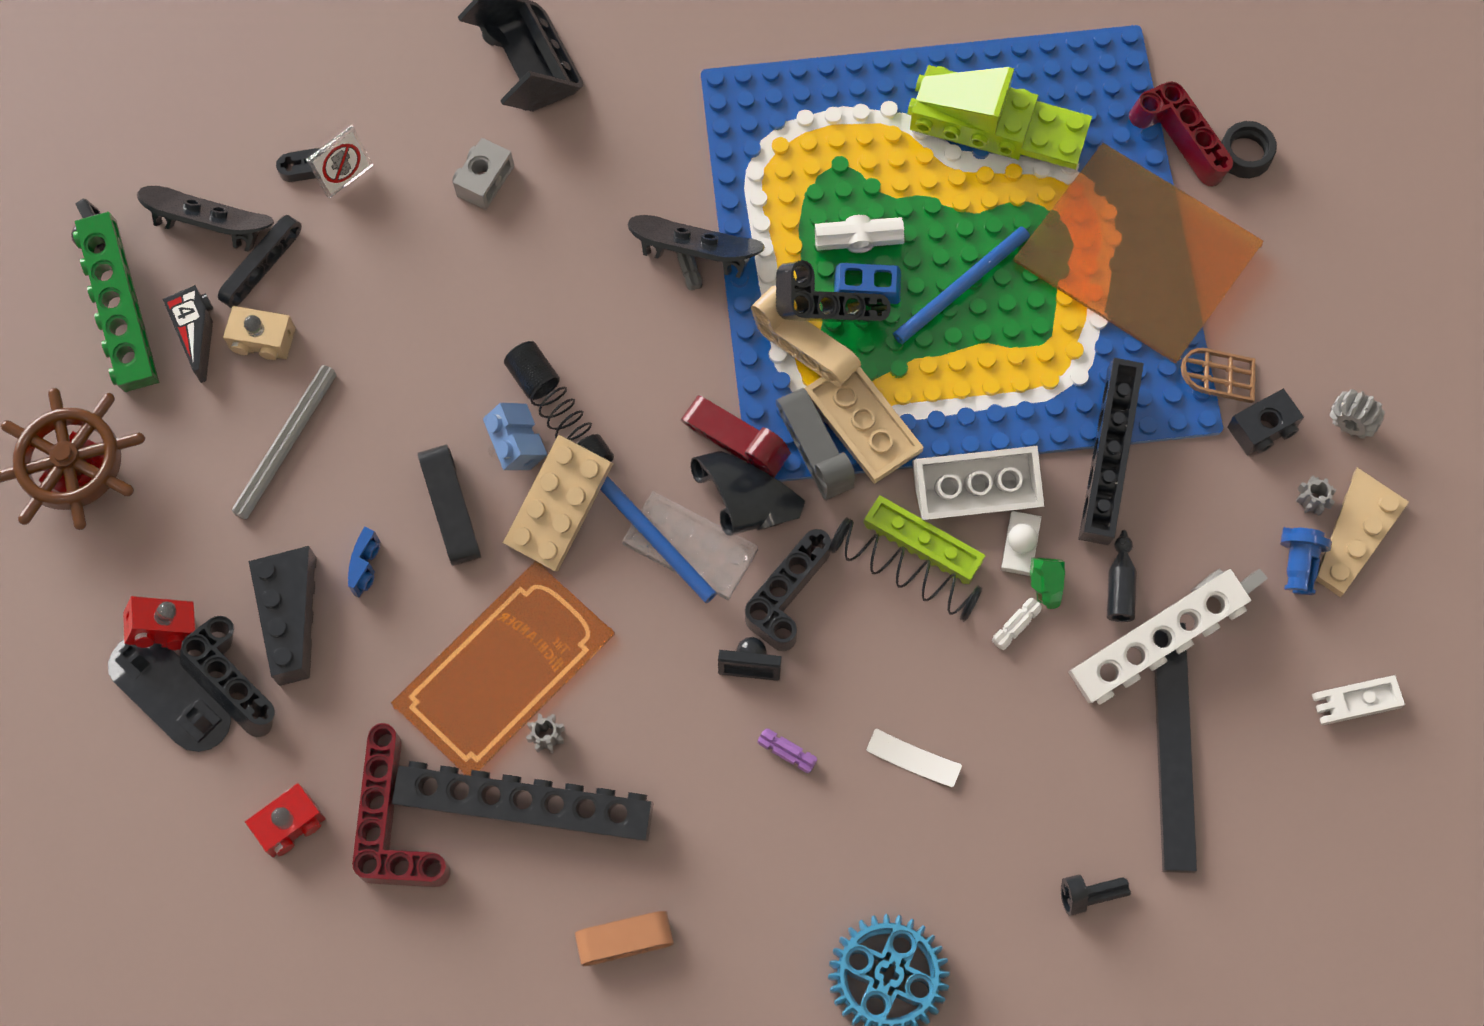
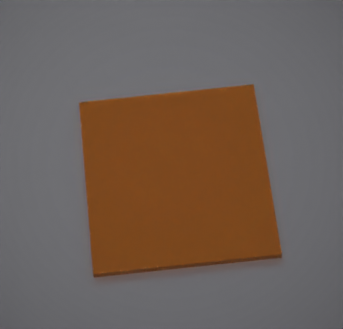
M1102 143L1019 253L1015 255L1013 261L1176 364L1258 249L1263 246L1264 241Z

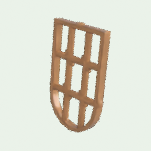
M1196 348L1191 350L1182 359V377L1192 389L1201 393L1248 403L1255 401V358L1207 348ZM1195 353H1204L1205 361L1188 357ZM1210 355L1228 358V366L1212 363V361H1209ZM1233 360L1250 363V370L1236 368V366H1233ZM1186 362L1202 365L1204 367V375L1187 372ZM1209 367L1226 370L1225 372H1228V380L1214 378L1209 375ZM1233 372L1250 375V385L1235 382L1233 380ZM1190 377L1202 380L1204 387L1194 383ZM1209 381L1224 384L1228 387V393L1209 389ZM1233 386L1250 390V396L1232 394Z

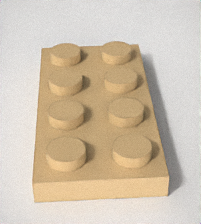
M861 367L840 387L835 386L823 377L805 387L818 413L874 484L923 452L924 447Z
M558 435L503 543L553 571H558L614 463Z

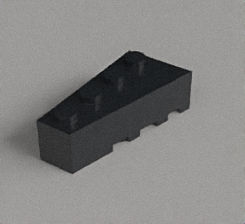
M310 546L248 561L270 674L279 686L310 678L311 626L314 615L312 607L313 594H315L314 572L317 557Z

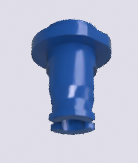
M1283 527L1280 544L1290 548L1287 565L1288 582L1284 590H1293L1292 593L1301 595H1314L1316 593L1314 582L1318 576L1321 552L1331 551L1332 541L1324 538L1325 533L1323 531L1311 528Z

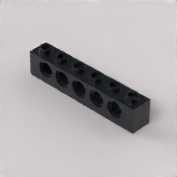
M1114 357L1107 369L1078 540L1109 545L1115 538L1144 363Z

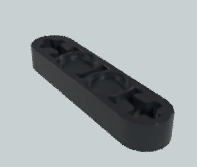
M290 215L280 218L224 282L218 292V300L230 308L238 306L296 240L301 232V223Z

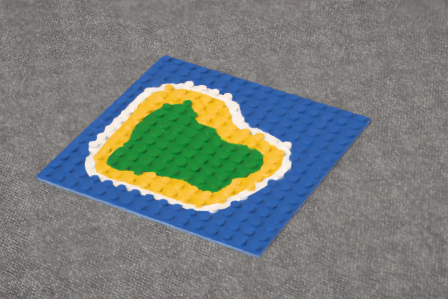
M1131 25L709 68L701 71L719 232L737 237L756 239L765 246L763 252L749 258L744 274L740 278L736 277L738 273L737 268L731 265L732 272L729 275L724 274L741 420L758 430H761L762 427L771 430L783 439L791 451V455L779 470L775 479L780 482L812 479L801 454L781 418L776 405V399L805 388L822 376L765 338L756 326L751 306L771 286H776V272L779 266L784 263L801 260L807 261L812 265L815 274V291L834 292L835 268L839 263L895 265L901 269L900 302L898 304H890L891 311L885 320L867 323L808 321L850 349L861 362V369L924 447L922 453L898 469L913 468L912 461L915 459L1038 446V454L1093 449L1107 369L1114 357L1144 363L1130 444L1221 434L1223 423L1217 396L1192 389L1185 382L1181 373L1182 359L1191 350L1207 348L1162 126L1159 122L1148 128H1138L1129 119V112L1140 95L1154 88L1140 26ZM928 65L942 66L957 73L1004 67L1014 68L1012 88L1026 89L1031 93L1037 94V101L1092 116L1076 170L1021 155L1020 159L1016 160L910 130L911 115H907L911 98L916 99L919 93L915 91L919 75H925ZM854 215H866L871 220L902 217L904 244L873 246L871 250L863 253H854L849 251L848 248L817 251L815 224L845 222L847 218ZM1022 226L1029 232L1030 238L905 343L900 344L896 341L893 333L1015 230ZM794 270V278H795V280H796L797 275H796V272H795V270ZM847 270L845 272V284L860 286L862 284V272ZM876 272L874 274V285L876 287L891 286V273ZM794 300V308H795V310H796V309H797V304H796V302H795V300ZM866 305L865 310H871V307ZM1195 353L1188 358L1205 361V354ZM1186 362L1187 372L1204 375V367L1202 365ZM1209 367V375L1213 377L1212 369ZM1190 377L1194 383L1204 387L1202 380ZM1209 381V389L1216 390L1214 382ZM819 414L839 454L844 452L848 456L855 474L865 473Z

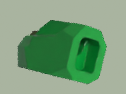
M1031 558V587L1036 591L1037 601L1044 604L1047 609L1058 608L1062 601L1064 589L1065 561L1051 558Z

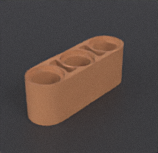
M667 911L652 912L575 932L581 966H591L659 950L674 944Z

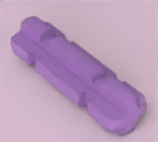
M766 728L758 739L760 746L767 750L769 748L773 749L772 753L792 765L798 764L797 768L806 773L811 772L817 762L816 756L809 752L803 753L802 748L782 736L778 738L777 733Z

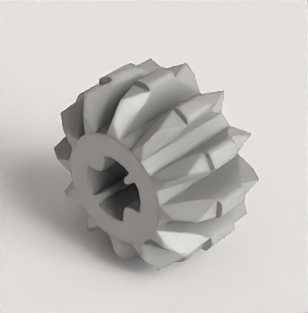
M1350 389L1349 392L1342 391L1340 396L1336 398L1329 416L1333 419V424L1341 428V432L1346 431L1351 437L1357 435L1364 439L1366 436L1372 437L1378 431L1384 420L1385 411L1382 409L1383 404L1375 401L1374 396H1368L1364 391L1358 393Z

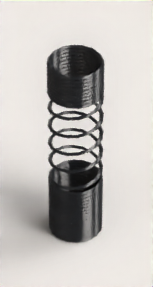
M534 341L523 342L508 352L504 359V365L527 398L530 399L531 404L540 406L539 415L543 418H548L547 427L556 430L555 438H557L560 429L569 427L581 419L584 411L579 410L566 417L557 428L551 427L549 423L550 418L559 416L572 408L575 404V399H567L559 404L549 416H544L541 413L542 406L559 400L567 392V387H559L554 390L560 381V377ZM565 389L557 398L546 402L553 394ZM548 395L541 404H536L535 402H533V400H537ZM573 401L566 409L554 414L561 406ZM581 413L574 421L562 426L572 416ZM587 422L580 425L567 439L572 441L584 435L590 430L592 423ZM589 425L582 433L572 437L579 429ZM599 434L589 435L576 443L610 462L614 459V454Z

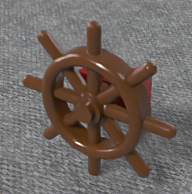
M51 388L48 391L50 412L36 418L25 429L9 420L2 422L1 429L17 438L18 441L13 452V467L0 470V483L17 479L22 489L31 497L18 517L20 524H29L43 505L57 510H71L75 529L83 530L86 527L83 506L100 498L109 488L127 497L133 494L134 489L131 485L116 478L121 466V450L144 443L145 436L138 432L117 438L113 430L102 419L115 400L113 394L105 393L93 411L90 412L80 408H63L59 389ZM68 425L81 426L77 433L72 431L69 436ZM53 430H55L57 438L55 445L43 439ZM93 431H96L100 434L103 442L96 444L88 438ZM35 448L49 455V457L31 462ZM44 471L38 480L41 485L37 486L32 478V474Z

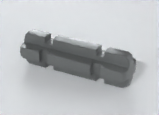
M676 252L687 288L690 291L700 289L703 284L694 256Z

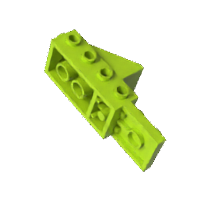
M928 65L925 75L920 74L918 77L915 91L919 93L916 99L911 98L907 115H911L910 130L1016 160H1019L1020 156L1024 155L1074 170L1077 168L1092 116L1037 101V94L1031 93L1026 89L1012 88L1014 68L1011 67L957 73L942 66Z

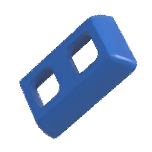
M839 263L835 268L834 292L881 294L888 298L890 304H898L901 293V269L895 265ZM847 270L862 272V284L860 286L845 284V272ZM876 272L891 273V286L876 287L874 285V274Z

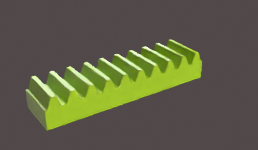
M879 495L864 519L867 529L875 530L876 533H879V536H886L888 541L896 542L898 547L904 546L910 554H917L921 560L929 559L930 565L938 566L942 572L947 571L950 575L956 573V578H959L963 584H970L986 556Z

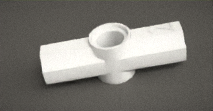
M854 215L847 218L845 222L815 224L817 251L848 248L851 252L863 253L871 250L873 246L904 244L902 217L871 220L866 215Z

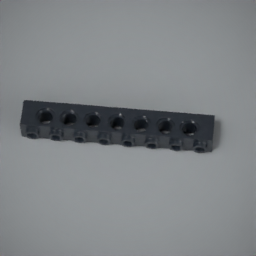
M409 761L408 767L400 765L398 767L392 804L642 841H648L654 803L647 801V795L628 792V798L616 797V790L597 788L596 794L584 792V786L565 783V789L553 788V781L534 779L533 785L521 783L522 777L503 774L502 780L490 779V772L471 770V776L458 774L459 768L440 765L439 771L428 770L427 763ZM434 778L437 781V790L434 794L427 796L423 790L424 783L428 779ZM465 782L469 787L468 796L463 800H458L454 794L455 788L458 784ZM492 787H497L500 791V799L497 803L490 805L485 798L486 792ZM528 791L532 796V803L528 808L520 809L517 805V797L520 793ZM560 796L564 802L563 809L559 813L552 814L548 809V802L552 797ZM590 800L595 805V813L590 818H583L579 813V807L584 801ZM616 805H623L627 810L625 820L620 823L613 822L610 816L612 808Z

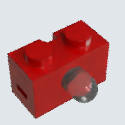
M131 596L123 612L124 644L147 648L157 643L170 650H180L182 641L195 631L193 601Z
M297 783L247 819L245 823L265 852L274 858L276 855L282 856L288 853L295 846L294 840L300 835L304 834L307 837L315 833L321 827L320 823L326 818L306 790Z

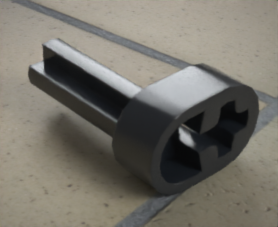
M1078 874L1063 878L1061 883V899L1064 909L1069 916L1086 912L1087 906L1131 895L1129 882L1124 877L1086 886L1084 879Z

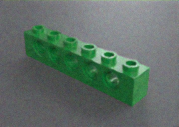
M109 211L75 220L77 231L73 232V237L78 249L82 248L84 258L80 259V264L85 276L89 275L91 285L87 286V290L92 303L96 302L98 313H95L94 317L98 329L104 332L105 340L101 343L105 356L111 359L112 368H109V375L113 385H117L124 392H129L160 383L117 220ZM106 244L102 252L94 253L97 245ZM112 270L111 278L102 281L103 273ZM113 298H120V302L116 307L108 308L109 302ZM127 325V330L124 334L119 336L115 334L119 326ZM128 352H134L133 360L129 363H123L124 355Z

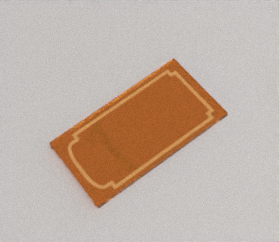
M535 561L425 668L391 704L394 709L398 710L459 768L464 775L471 776V770L480 771L615 635V632L542 567L541 563Z

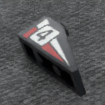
M196 285L163 298V302L192 370L200 383H203L207 380L213 320L209 311L213 309L208 295L206 293L201 295Z

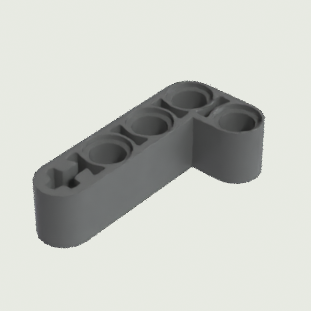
M805 388L776 399V405L781 418L824 500L831 499L853 489L855 473L852 464L844 452L839 454Z

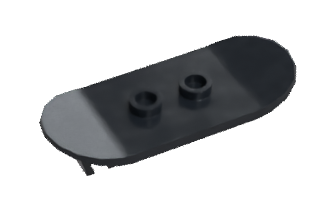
M146 186L137 192L139 202L151 211L154 226L162 224V217H164L167 222L165 229L172 228L175 221H180L219 233L229 234L232 237L233 248L237 249L242 245L241 239L246 242L244 251L247 252L253 249L259 231L274 224V220L268 215L253 213L198 198L168 187Z
M636 215L631 217L627 224L629 231L641 241L643 255L645 256L651 253L650 246H653L657 252L655 255L657 259L663 255L664 249L722 262L725 275H729L732 272L731 265L737 268V278L744 274L749 258L760 254L765 248L764 244L756 239L737 237L698 228L658 216Z
M122 640L112 651L108 662V673L113 682L176 744L186 750L201 752L210 750L223 741L229 732L231 716L183 669L180 664V657L173 650L162 647L161 644L154 643L151 647L140 648L136 645L124 644V640Z

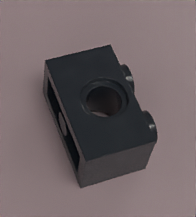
M1283 388L1233 415L1227 428L1248 456L1255 451L1259 454L1265 452L1274 445L1273 441L1281 437L1286 440L1299 431L1298 426L1304 416ZM1261 421L1269 422L1273 428L1265 427Z

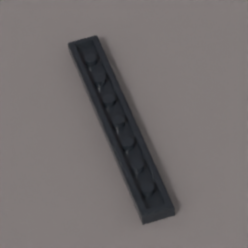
M1180 623L1181 627L1186 630V623ZM1157 630L1153 635V641L1156 646L1164 648L1168 644V636L1165 632ZM1174 650L1165 656L1168 662L1154 670L1162 872L1195 873L1197 871L1187 650L1180 654Z

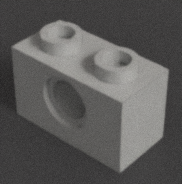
M481 138L478 144L470 149L467 161L463 167L457 169L453 176V185L457 197L487 210L515 166L511 151ZM480 171H487L486 173L481 175L477 174Z

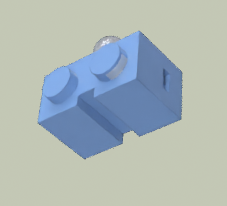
M499 403L483 418L492 441L488 453L493 459H499L503 470H531L548 455L540 435L533 432L532 427L535 423L527 404Z

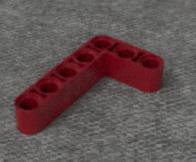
M376 724L370 729L367 737L352 861L353 870L363 881L371 884L424 887L442 886L448 881L451 874L450 867L442 856L433 852L389 850L395 805L392 804L400 762L401 739L389 724ZM387 734L392 735L391 742L387 746H378L380 737ZM381 765L388 766L385 776L381 778L374 777L377 767ZM375 797H384L385 801L382 807L375 810L370 809L371 801ZM372 828L381 829L378 839L367 841L366 836L369 830ZM370 859L377 860V866L373 872L363 873V865L366 861ZM401 861H408V871L403 875H395V866ZM440 863V873L435 877H428L426 871L429 865Z

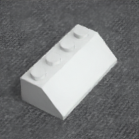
M1038 446L922 458L912 461L915 490L922 520L1044 507Z

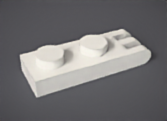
M1395 675L1312 694L1314 701L1324 699L1327 701V703L1316 706L1317 713L1328 711L1331 713V715L1320 718L1321 725L1400 709L1405 706Z

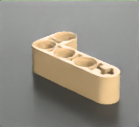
M771 286L751 306L756 326L765 338L835 386L840 387L861 366L860 360L850 349L810 322L786 320L780 317L776 309V286Z

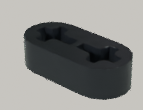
M314 148L281 155L276 161V168L280 177L287 182L320 178L321 176L313 161L326 151L321 148ZM289 164L294 165L292 166V171L286 170Z

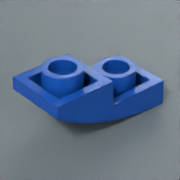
M365 526L354 546L348 571V586L358 598L363 591H367L373 584L375 571L368 561L369 559L373 560L380 549V540L376 532Z

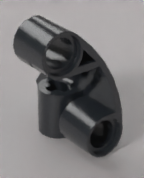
M722 451L696 456L691 459L690 468L697 483H704L712 480L723 499L726 508L720 512V524L726 535L731 536L757 529V531L764 530L800 518L805 500L779 480L754 465Z

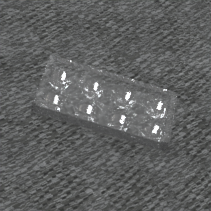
M652 491L640 511L716 591L717 595L729 601L758 552V546L736 534L726 535L721 526ZM631 525L622 540V544L677 573L643 535Z

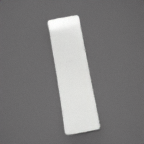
M879 729L874 730L866 749L868 752L901 768L950 787L954 786L962 767L959 763L917 748Z

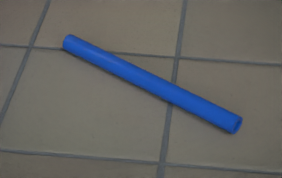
M1022 226L1015 230L893 333L896 341L900 344L905 343L1030 238L1029 232Z
M607 475L600 490L705 603L710 602L716 596V591Z

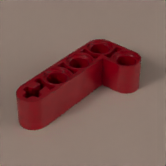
M1173 81L1166 82L1142 93L1130 110L1129 119L1138 128H1148L1159 122L1162 124L1203 184L1212 187L1217 186L1233 166L1231 155L1179 83Z
M697 395L681 418V421L694 432L774 478L791 455V451L783 439L771 430L764 427L758 430L700 395Z

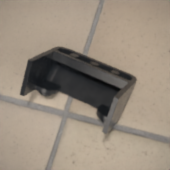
M473 0L458 16L460 22L479 26L486 43L504 49L519 78V81L500 100L502 105L534 112L576 94L583 87V81L548 14L536 2L530 0Z

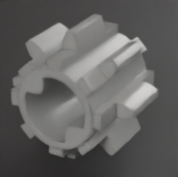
M1311 476L1307 484L1302 482L1298 487V491L1301 493L1296 502L1305 508L1304 513L1312 511L1320 516L1325 507L1331 509L1335 503L1332 497L1336 489L1328 484L1327 478L1319 480L1318 477ZM1313 493L1318 494L1320 497H1319V498L1314 497V496H1313Z
M539 713L538 720L535 723H527L528 728L532 732L526 736L528 743H536V752L539 753L546 748L551 753H554L553 747L556 744H564L563 738L559 735L565 730L563 724L555 723V714L548 716V718H543ZM548 728L553 729L551 736L545 735L543 739L538 737L540 731L546 732Z

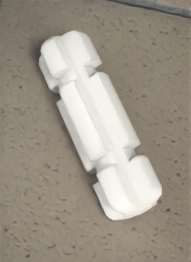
M1029 598L1023 604L1022 609H1018L1003 625V630L1000 629L993 636V643L1001 650H1005L1012 643V638L1015 639L1029 625L1032 618H1035L1041 612V604L1034 598Z

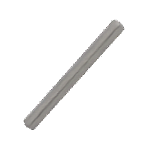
M322 365L233 506L232 512L242 519L249 517L336 377L335 370L331 367Z

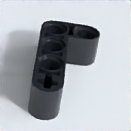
M801 260L784 263L779 266L776 272V309L779 316L783 319L867 323L885 320L890 314V302L887 297L881 294L815 291L814 269L807 261ZM794 270H795L796 275H797L796 280H795V278H794ZM794 300H795V302H796V304H797V309H796V310H795V308H794ZM866 305L871 307V310H865Z
M445 444L418 452L421 469L451 565L455 566L481 558L449 446Z
M813 529L806 533L745 606V622L747 627L778 651L790 650L794 647L797 639L796 623L784 613V610L830 556L831 539L828 533L822 529ZM819 544L822 545V549H821L820 547H817V548H815V550L811 553V547H812V545L815 546V547L818 546ZM793 565H801L806 570L801 574H795L791 572L790 568ZM781 587L785 589L786 594L781 597H775L770 592L773 588ZM756 610H762L766 612L767 616L762 620H756L752 618L751 614ZM784 628L789 630L791 635L786 639H780L775 635V632L778 629Z
M214 616L182 641L180 664L248 734L254 737L265 736L272 728L275 715L274 706L223 655L231 647L234 624L225 616ZM222 632L226 636L218 638L213 636L212 633ZM191 650H197L201 652L202 655L191 656L190 654H188V652ZM217 671L222 673L223 677L214 678L209 673ZM233 693H240L244 695L245 698L241 700H236L232 698L230 695Z

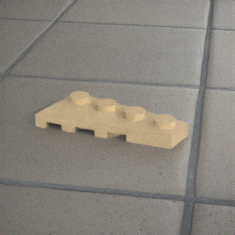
M1357 467L1343 500L1340 514L1332 530L1333 533L1330 538L1332 541L1331 551L1324 552L1316 581L1341 597L1409 501Z

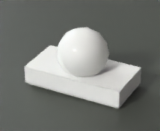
M1011 511L1001 571L1030 576L1031 558L1035 557L1042 516Z

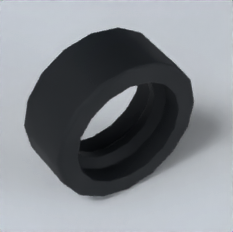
M1254 121L1235 123L1227 129L1221 141L1233 160V166L1229 173L1239 178L1250 179L1262 175L1268 170L1277 150L1274 134L1266 126ZM1240 138L1251 139L1263 148L1264 156L1261 160L1245 161L1233 153L1231 144L1234 140Z

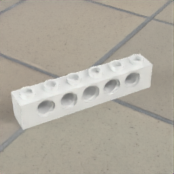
M1229 569L1077 665L1068 673L1088 703L1097 701L1100 705L1115 695L1112 690L1117 686L1123 684L1127 688L1140 680L1141 677L1138 673L1149 667L1153 671L1168 662L1165 657L1167 654L1174 650L1180 654L1193 646L1192 638L1200 633L1207 637L1221 628L1218 622L1228 616L1230 620H1233L1246 612L1247 609L1244 605L1252 600L1232 570ZM1209 597H1215L1219 600L1221 609L1218 614H1213L1207 609L1206 602ZM1183 614L1191 615L1195 621L1194 628L1191 631L1184 630L1180 625V617ZM1157 630L1165 632L1168 636V644L1164 648L1156 646L1153 641V635ZM1131 647L1139 649L1142 653V660L1138 665H1133L1127 660L1126 654ZM1104 664L1113 666L1116 671V676L1111 682L1103 680L1100 676V669Z

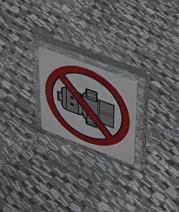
M352 125L306 159L329 199L373 166L366 149Z

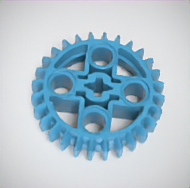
M888 914L884 915L883 923H878L876 916L873 915L871 917V926H867L863 920H860L859 928L861 931L857 932L854 928L850 927L848 928V933L851 939L848 940L843 936L839 938V942L844 949L834 948L832 953L839 957V961H829V966L837 969L836 973L828 975L829 980L837 981V985L830 988V993H840V997L835 1000L834 1004L835 1006L846 1005L842 1016L846 1017L852 1013L854 1015L852 1026L857 1025L860 1021L864 1022V1026H919L918 1020L928 1025L930 1019L926 1013L930 1012L933 1015L939 1013V1010L933 1003L944 1004L946 1000L938 992L948 991L949 985L942 983L941 979L948 978L950 972L940 970V967L945 965L948 960L947 958H937L943 947L937 946L932 948L931 944L935 939V935L925 939L923 937L926 928L924 925L915 931L913 929V919L905 926L902 925L901 915L897 916L895 923H890ZM890 934L882 954L860 945L871 937ZM897 938H905L910 943V951L903 954L898 953L893 948V941ZM917 947L922 951L928 962L930 976L909 967ZM854 954H861L867 959L868 965L862 970H856L850 965V957ZM885 956L890 957L889 961L884 960ZM874 960L879 963L875 968L872 978L868 974L872 970ZM900 963L905 964L904 968L899 967ZM894 966L893 976L897 980L891 979L889 984L887 983L884 986V975L880 971L886 972L888 968ZM847 974L868 985L861 1005L855 1001L850 992ZM904 974H906L910 977L906 981L902 992L897 989L902 984ZM917 981L924 983L928 989L927 996L924 998L913 996L910 991L912 983ZM874 983L878 985L877 989L873 988ZM889 990L893 992L892 996L887 994ZM871 998L880 999L884 1003V1012L879 1015L871 1014L866 1006L867 1001ZM895 998L912 1006H917L909 1014L897 1018H887Z

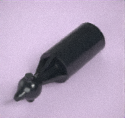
M1122 530L1114 543L1118 555L1108 573L1107 619L1115 622H1131L1135 620L1137 571L1128 555L1133 548V542L1128 537L1127 531Z

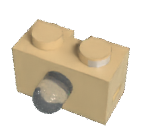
M232 306L223 338L230 350L236 354L248 355V353L254 354V352H259L261 357L268 360H276V358L287 359L296 327L289 315Z

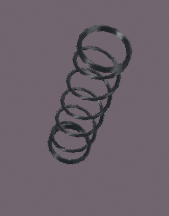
M849 517L842 521L831 541L829 552L836 553L847 535L845 558L846 561H852L860 556L876 538L870 561L871 573L876 575L883 571L902 550L896 573L897 587L902 588L910 583L927 564L922 586L923 601H929L954 576L947 610L949 615H953L964 607L960 620L965 622L979 599L982 587L976 586L970 596L954 612H950L951 599L956 583V573H952L926 599L924 598V592L931 564L929 559L919 567L908 581L903 585H899V573L905 552L904 546L900 547L881 569L874 572L873 561L879 533H876L858 554L849 559L847 557V550L854 521L849 519Z

